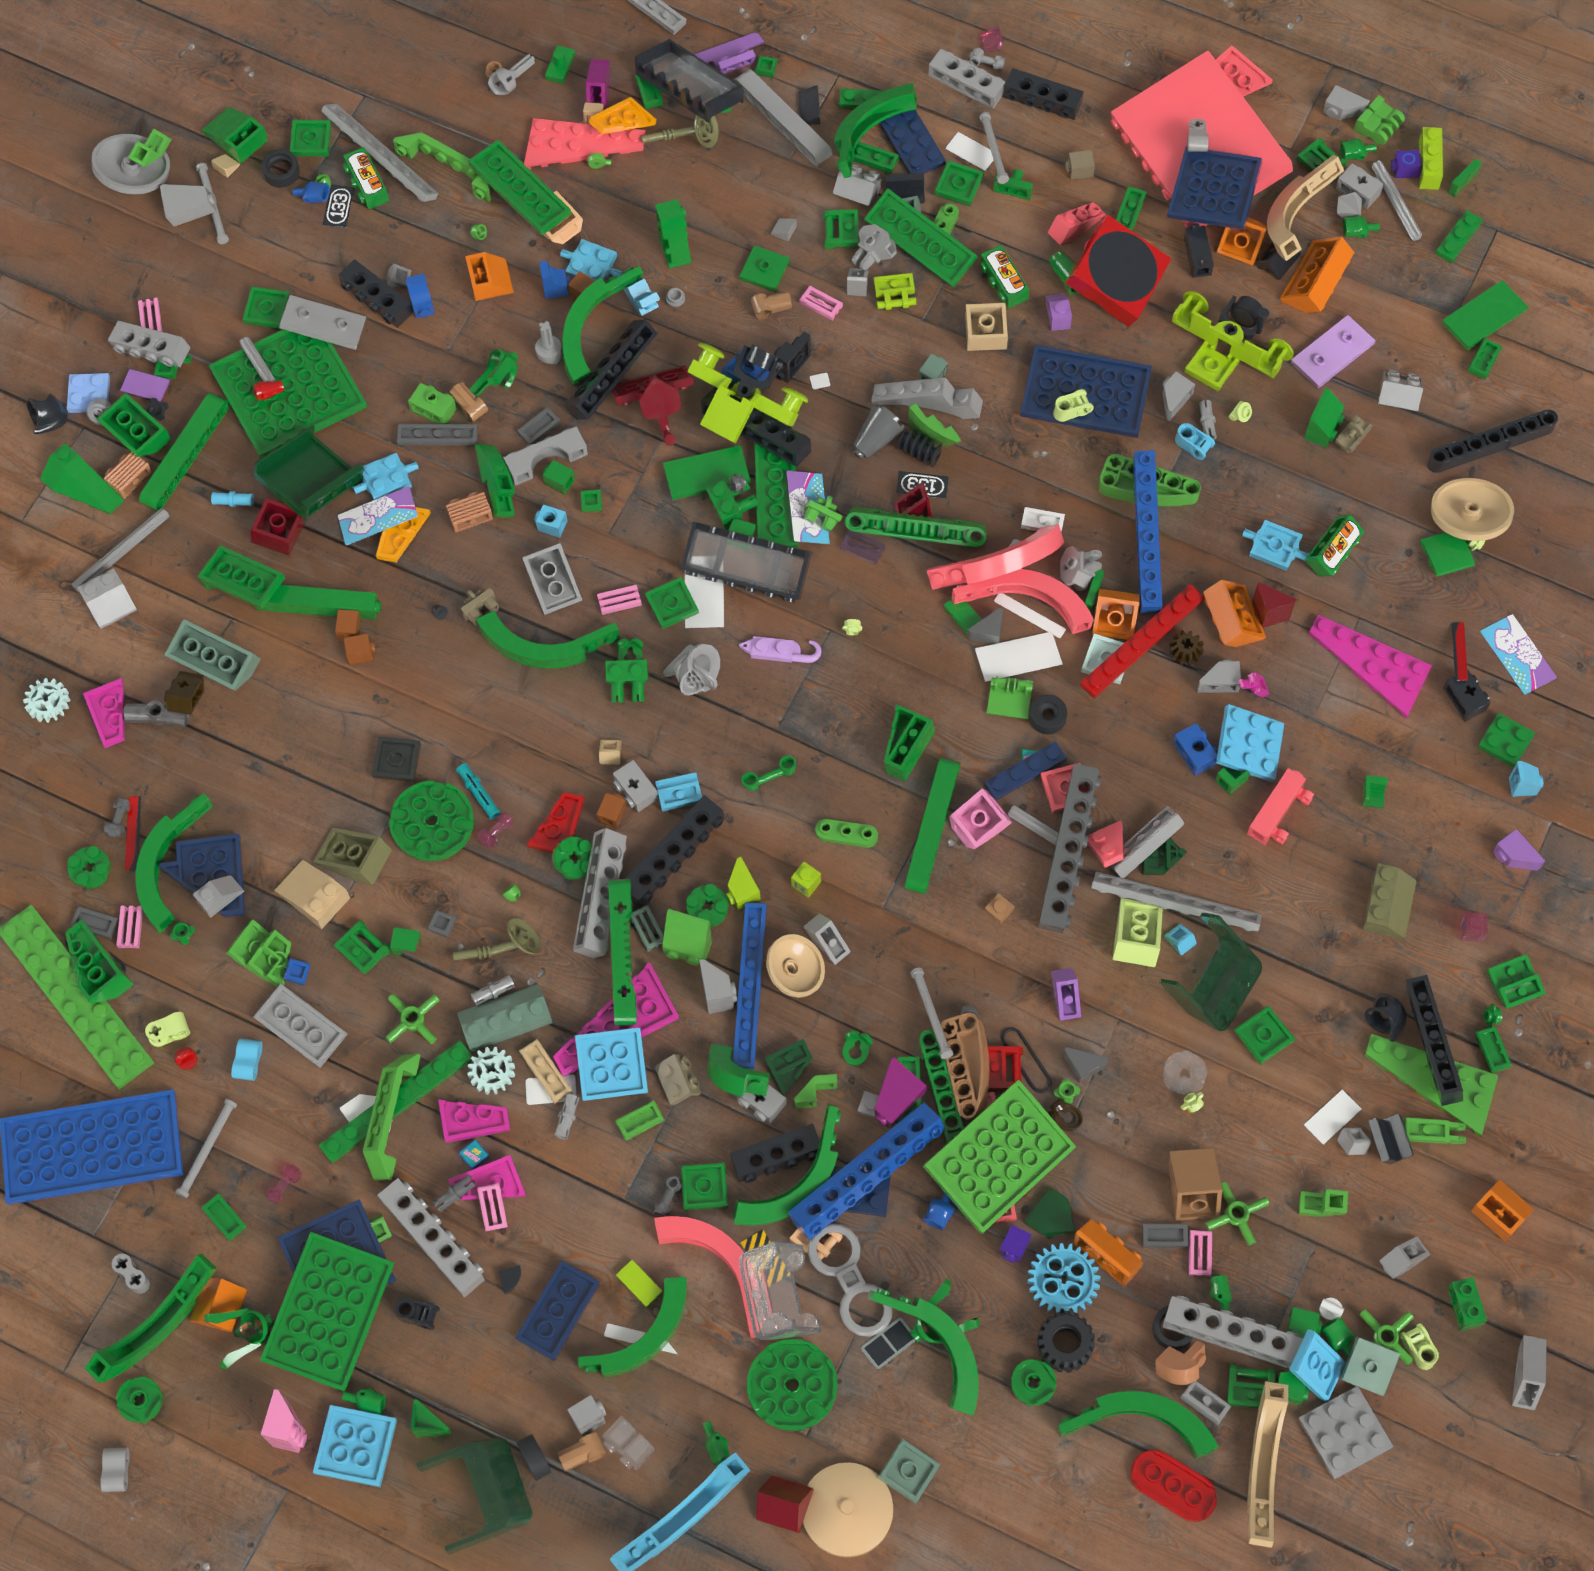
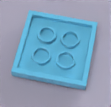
M1228 704L1224 710L1216 763L1243 773L1248 770L1252 776L1273 782L1276 780L1284 723Z
M640 1028L575 1035L582 1101L648 1093Z
M330 1405L313 1473L381 1488L397 1419Z

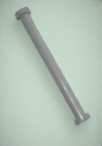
M982 112L979 115V119L983 123L998 174L997 180L1000 184L1008 182L1009 176L1004 170L990 122L991 116L989 112Z
M199 163L196 165V171L200 174L203 186L211 193L213 191L207 174V164ZM215 204L216 212L211 213L218 235L217 242L225 244L229 241V238L225 234L217 204Z
M915 968L911 971V976L916 981L941 1050L939 1054L942 1059L950 1058L953 1055V1051L947 1044L923 978V969Z
M225 1099L224 1108L180 1189L177 1188L176 1194L188 1198V1191L232 1109L237 1107L235 1102Z

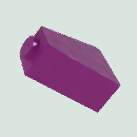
M591 59L586 79L587 103L603 104L604 110L607 109L611 77L610 60Z
M893 1058L890 1062L875 1106L876 1121L881 1126H887L890 1129L926 1093L927 1087L896 1058Z

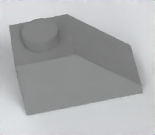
M1335 85L1325 101L1323 113L1339 121L1358 117L1369 107L1370 101Z
M1175 372L1171 377L1168 376L1162 384L1164 387L1162 397L1166 419L1169 421L1193 395L1195 387L1193 382L1178 372Z
M1231 659L1219 661L1199 680L1197 693L1239 692L1240 684L1238 680L1241 679L1240 661H1233Z
M230 875L209 881L197 890L193 896L211 918L241 895L244 890Z
M820 913L803 926L813 943L832 964L836 965L851 952L833 922Z
M1415 1237L1398 1245L1379 1261L1383 1265L1384 1271L1394 1279L1413 1268L1431 1254L1419 1238Z

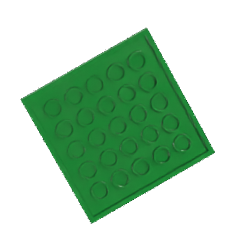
M284 329L253 343L274 376L275 381H282L284 392L278 393L265 401H257L253 385L264 381L243 349L209 365L212 374L260 458H264L274 448H279L288 439L297 436L303 429L313 425L315 427L314 433L368 407L332 343Z

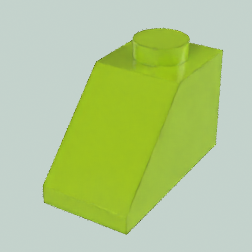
M742 857L736 860L728 883V893L726 894L730 904H735L737 910L744 908L745 903H754L761 899L760 891Z

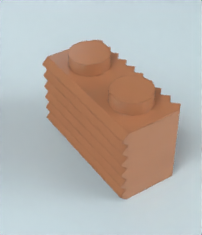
M130 452L128 455H123L114 468L108 469L103 479L123 499H126V496H129L140 483H143V480H146V477L151 475L152 471L147 462Z
M473 492L466 498L461 500L458 498L453 499L449 504H446L447 513L455 532L493 520L484 492Z

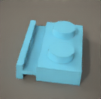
M696 772L655 781L662 812L695 805L702 798Z

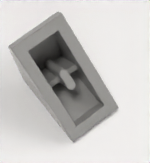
M849 268L847 295L867 296L869 269Z

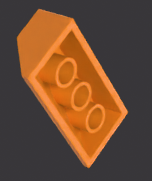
M1335 237L1313 240L1281 295L1280 301L1305 313L1321 312L1354 254V251L1344 238Z

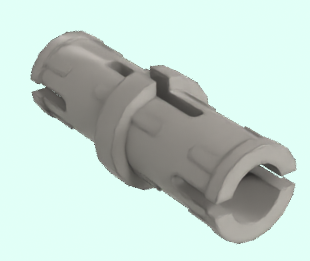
M1203 400L1199 402L1201 413L1200 425L1203 426V433L1215 440L1217 438L1214 426L1216 419L1212 413V402L1206 400L1207 405L1205 407Z
M510 975L494 983H487L486 987L470 995L475 1006H478L487 1000L498 998V995L515 988Z
M566 1094L562 1111L558 1114L559 1121L554 1136L559 1139H568L572 1122L575 1121V1110L580 1099L576 1095Z

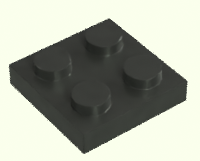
M379 737L372 771L373 778L414 782L421 747L420 741Z

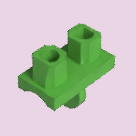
M830 495L826 500L819 497L817 503L810 500L804 507L806 509L804 520L814 523L817 516L824 518L821 528L828 532L841 521L843 516L834 512L837 505L831 503L833 497Z

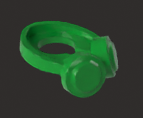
M623 638L618 641L616 645L619 650L618 661L624 660L629 648L633 649L636 660H643L641 650L644 646L643 642L637 638H632L630 641L627 638Z
M850 1031L845 1034L846 1042L843 1047V1057L848 1065L856 1067L866 1061L869 1054V1046L873 1044V1041L866 1033L859 1034L858 1031ZM859 1041V1049L862 1055L857 1059H853L850 1057L849 1051L851 1048H854L855 1042Z

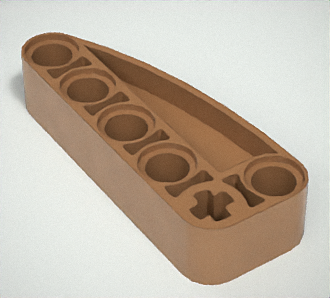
M964 1013L942 1021L941 1027L949 1048L952 1051L960 1048L958 1054L946 1059L958 1112L961 1117L970 1123L986 1107L989 1089V1054L982 1021L973 1013ZM975 1021V1025L968 1029V1025ZM965 1068L963 1074L957 1075L959 1069ZM970 1088L969 1093L962 1096L964 1089ZM971 1108H975L974 1113L971 1116H967L968 1111Z

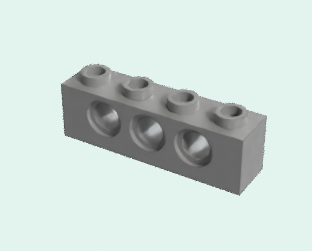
M940 49L929 64V77L991 109H994L1004 95L1005 81L1000 77L987 73L982 68L970 64L967 60L954 56L951 52Z
M122 321L116 323L108 338L109 343L113 346V350L119 354L127 353L135 358H146L153 363L158 361L168 367H172V365L181 367L191 348L183 337Z

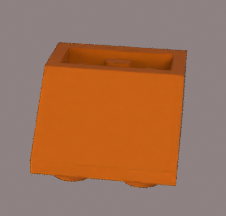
M486 252L465 256L475 301L514 293L506 258Z
M1501 1180L1471 1210L1477 1218L1505 1242L1534 1211L1529 1204Z

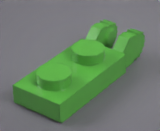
M1404 1118V1126L1410 1142L1466 1143V1137L1449 1134V1130H1466V1124L1449 1122V1120Z

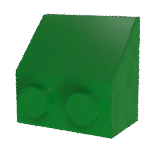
M1326 387L1310 418L1304 438L1327 448L1330 441L1334 442L1338 433L1335 429L1337 425H1342L1345 415L1342 414L1345 406Z

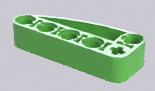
M1112 454L1107 458L1098 486L1099 492L1102 495L1135 503L1134 476L1130 473L1133 472V459L1119 454ZM1156 467L1158 506H1183L1195 504L1198 501L1201 485L1197 480ZM1104 482H1110V483H1112V484H1111V485H1107V484H1105ZM1168 484H1173L1176 487H1170Z

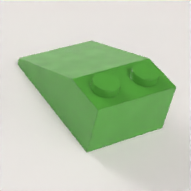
M668 909L662 946L663 954H666L670 959L678 960L680 958L686 960L690 965L698 966L700 964L699 960L707 959L712 944L710 921Z

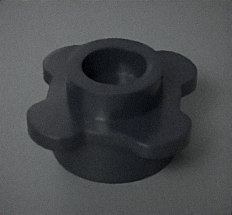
M152 398L146 412L161 421L165 418L164 414L169 405L167 402L162 403L157 398Z

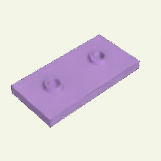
M1347 315L1291 359V364L1319 389L1373 346L1376 340Z

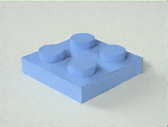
M109 373L69 375L68 413L86 412L88 404L97 398H102L109 402Z

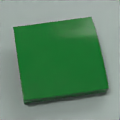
M1446 532L1420 539V546L1427 555L1428 565L1436 577L1475 566L1470 549L1464 539L1454 537Z
M1527 954L1486 969L1489 979L1505 1009L1546 994L1538 973L1535 974Z

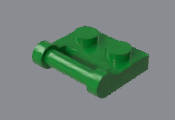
M1318 138L1299 153L1296 160L1312 172L1327 160L1318 150L1323 152L1328 158L1338 155L1325 145V141L1322 138ZM1338 156L1344 169L1348 165V161Z
M858 209L824 211L823 219L825 220L826 231L824 248L859 247ZM834 219H839V238H833Z
M362 920L358 921L334 944V947L364 975L391 952L390 946L387 943L384 944L376 937ZM361 933L378 950L373 953L356 936Z
M1229 1364L1227 1403L1230 1406L1259 1409L1264 1385L1236 1382V1376L1267 1379V1382L1275 1383V1369H1249Z

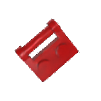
M988 1046V1091H1006L1017 1080L1021 1082V1056L1023 1055V1048L1019 1046ZM1006 1055L1012 1056V1082H1006Z

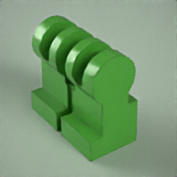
M1380 95L1376 97L1357 119L1354 131L1366 138H1371L1378 145H1384L1388 138L1393 135V132L1399 128V125L1405 121V117L1401 111L1387 105L1384 102L1385 99Z

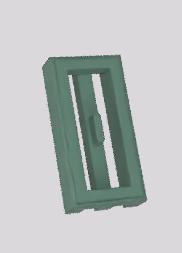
M644 906L632 912L631 921L647 952L663 944L664 935L649 906ZM642 913H647L660 938L659 940L655 939ZM637 915L639 916L646 932L648 933L652 941V943L650 944L648 943L638 921L635 918V916Z

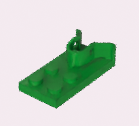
M221 545L197 576L207 590L217 588L260 609L265 607L285 579L283 573Z

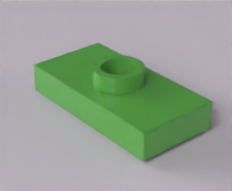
M653 1100L615 1120L625 1141L663 1122L664 1118Z

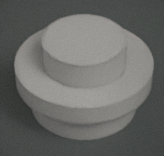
M672 288L666 294V302L672 307H679L685 302V294L679 288Z

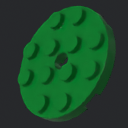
M434 781L417 783L400 794L392 806L393 809L389 819L392 837L400 850L414 859L427 862L447 859L459 852L472 835L474 814L471 804L466 795L452 784ZM429 817H436L438 819L435 826L426 824Z
M786 1339L767 1346L754 1359L748 1372L747 1392L752 1408L765 1423L779 1430L792 1432L815 1426L828 1415L837 1395V1375L831 1360L819 1347L804 1340ZM790 1379H794L799 1383L798 1388L793 1392L786 1388V1383Z

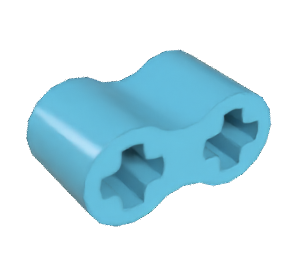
M242 1038L238 1040L236 1056L232 1065V1078L255 1081L259 1060L262 1055V1041Z

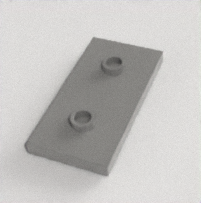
M290 295L279 328L356 350L366 316Z
M281 983L253 1016L255 1020L319 1068L323 1066L348 1035Z

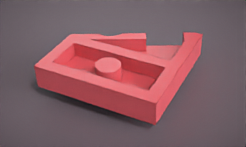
M1121 820L1088 835L1087 845L1105 868L1124 859L1123 824Z

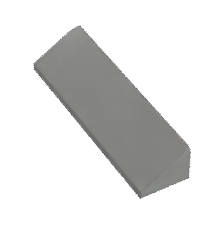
M1166 806L1123 845L1124 859L1109 867L1120 878H1125L1184 825L1183 820L1175 811Z

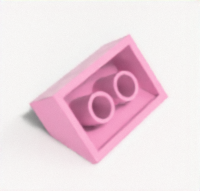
M274 1389L261 1435L272 1447L299 1453L300 1448L305 1446L307 1434H305V1429L290 1402L279 1390Z

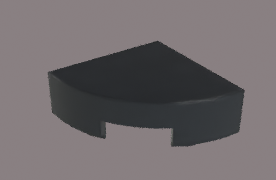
M520 1265L499 1271L504 1294L513 1291L521 1278Z

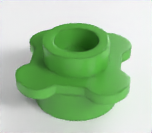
M1063 1079L1059 1088L1054 1091L1056 1097H1060L1065 1103L1072 1104L1073 1098L1080 1094V1088L1068 1079Z

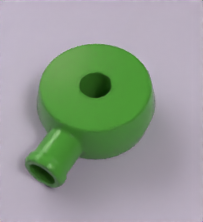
M592 153L588 156L587 162L591 168L598 169L604 165H611V159H605L601 153Z

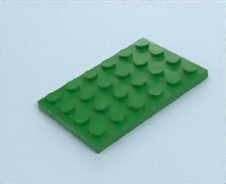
M310 1232L260 1361L338 1390L346 1391L395 1263Z

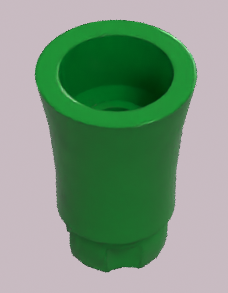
M1058 251L1049 259L1050 265L1064 284L1067 292L1070 295L1078 294L1077 291L1065 284L1076 263L1064 251Z

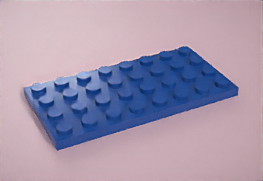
M174 1089L0 1118L5 1200L7 1205L184 1175L176 1092Z

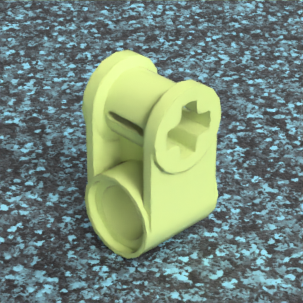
M1081 389L1057 398L1053 412L1054 418L1064 422L1089 414L1094 407L1089 403L1086 391Z
M175 1012L165 1018L149 1023L146 1026L145 1033L151 1045L161 1047L187 1037L190 1034V1030L182 1012Z
M1419 1323L1416 1325V1328L1399 1334L1404 1347L1409 1351L1416 1365L1422 1370L1431 1369L1436 1363L1439 1353L1425 1327ZM1428 1353L1432 1361H1425L1421 1354Z

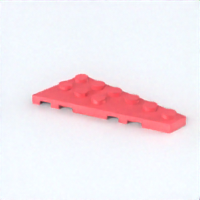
M1230 46L1216 59L1217 63L1243 97L1272 84V78L1233 46Z
M533 118L524 165L531 169L534 166L541 165V167H547L548 164L558 162L565 164L588 160V156L592 153H601L604 157H607L608 154L612 153L625 154L643 151L644 143L641 141V135H646V130L630 129L601 134L591 124Z

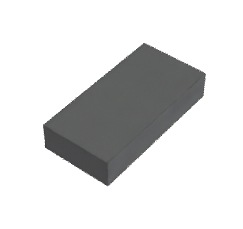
M547 407L517 430V432L528 445L536 444L559 426L561 421Z
M78 906L70 926L72 927L82 919L96 936L112 940L119 920L118 918Z
M1143 1224V1248H1188L1187 1224Z

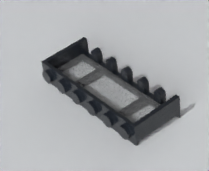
M671 39L635 56L637 76L708 123L718 113L739 102L744 103L743 86Z
M692 522L681 569L686 570V575L697 577L698 574L705 575V580L717 582V579L724 580V585L736 587L737 584L743 585L744 590L756 592V589L764 591L763 595L775 598L777 594L783 596V600L795 603V599L801 600L813 552L699 522Z

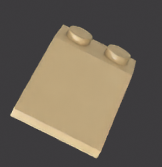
M304 860L274 890L275 893L321 929L350 899L347 890Z

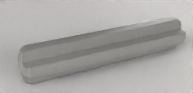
M244 337L241 339L240 344L262 380L264 382L275 381L274 376L250 338Z
M1015 805L1011 807L1008 812L1009 817L1056 846L1057 831Z

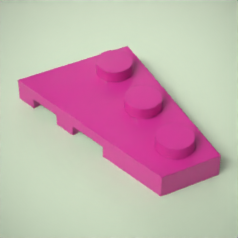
M120 678L83 693L103 746L107 748L125 741L123 679Z
M438 1099L446 1143L511 1131L506 1107L482 1104L472 1105L465 1102H446V1100Z
M510 1155L448 1179L450 1186L456 1185L468 1174L472 1176L471 1181L475 1180L477 1186L464 1194L460 1201L479 1200L477 1187L495 1183L500 1184L502 1198L526 1197ZM492 1189L493 1199H497L496 1189ZM487 1190L483 1191L484 1199H489Z

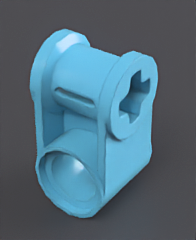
M1189 423L1180 425L1175 437L1176 444L1198 460H1203L1206 457L1205 453L1215 445L1212 437Z

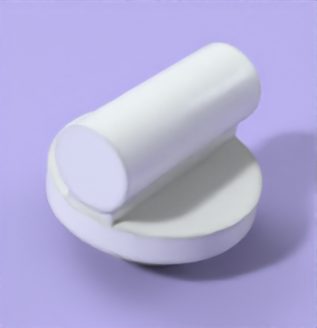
M1327 1298L1322 1300L1319 1310L1323 1318L1331 1321L1336 1317H1341L1344 1308H1342L1341 1303L1337 1299Z

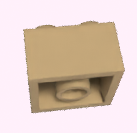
M1005 303L966 304L967 351L1007 349L1008 332Z

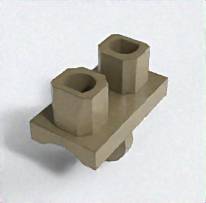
M1355 415L1338 436L1335 443L1344 452L1352 453L1372 429L1373 425L1364 422L1359 416Z
M491 588L483 593L480 590L476 593L468 590L466 592L468 598L463 601L465 606L461 608V611L466 621L470 620L473 624L477 625L476 619L483 616L481 614L482 610L486 608L489 613L496 612L499 606Z

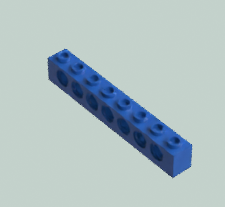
M1155 450L1134 451L1133 476L1140 594L1139 607L1140 614H1157L1162 610Z
M925 1103L920 1105L790 1210L788 1214L793 1224L808 1240L821 1233L827 1225L837 1220L843 1212L853 1207L859 1199L870 1193L875 1186L887 1179L900 1166L906 1164L912 1156L922 1151L933 1139L939 1137L945 1130L941 1118Z

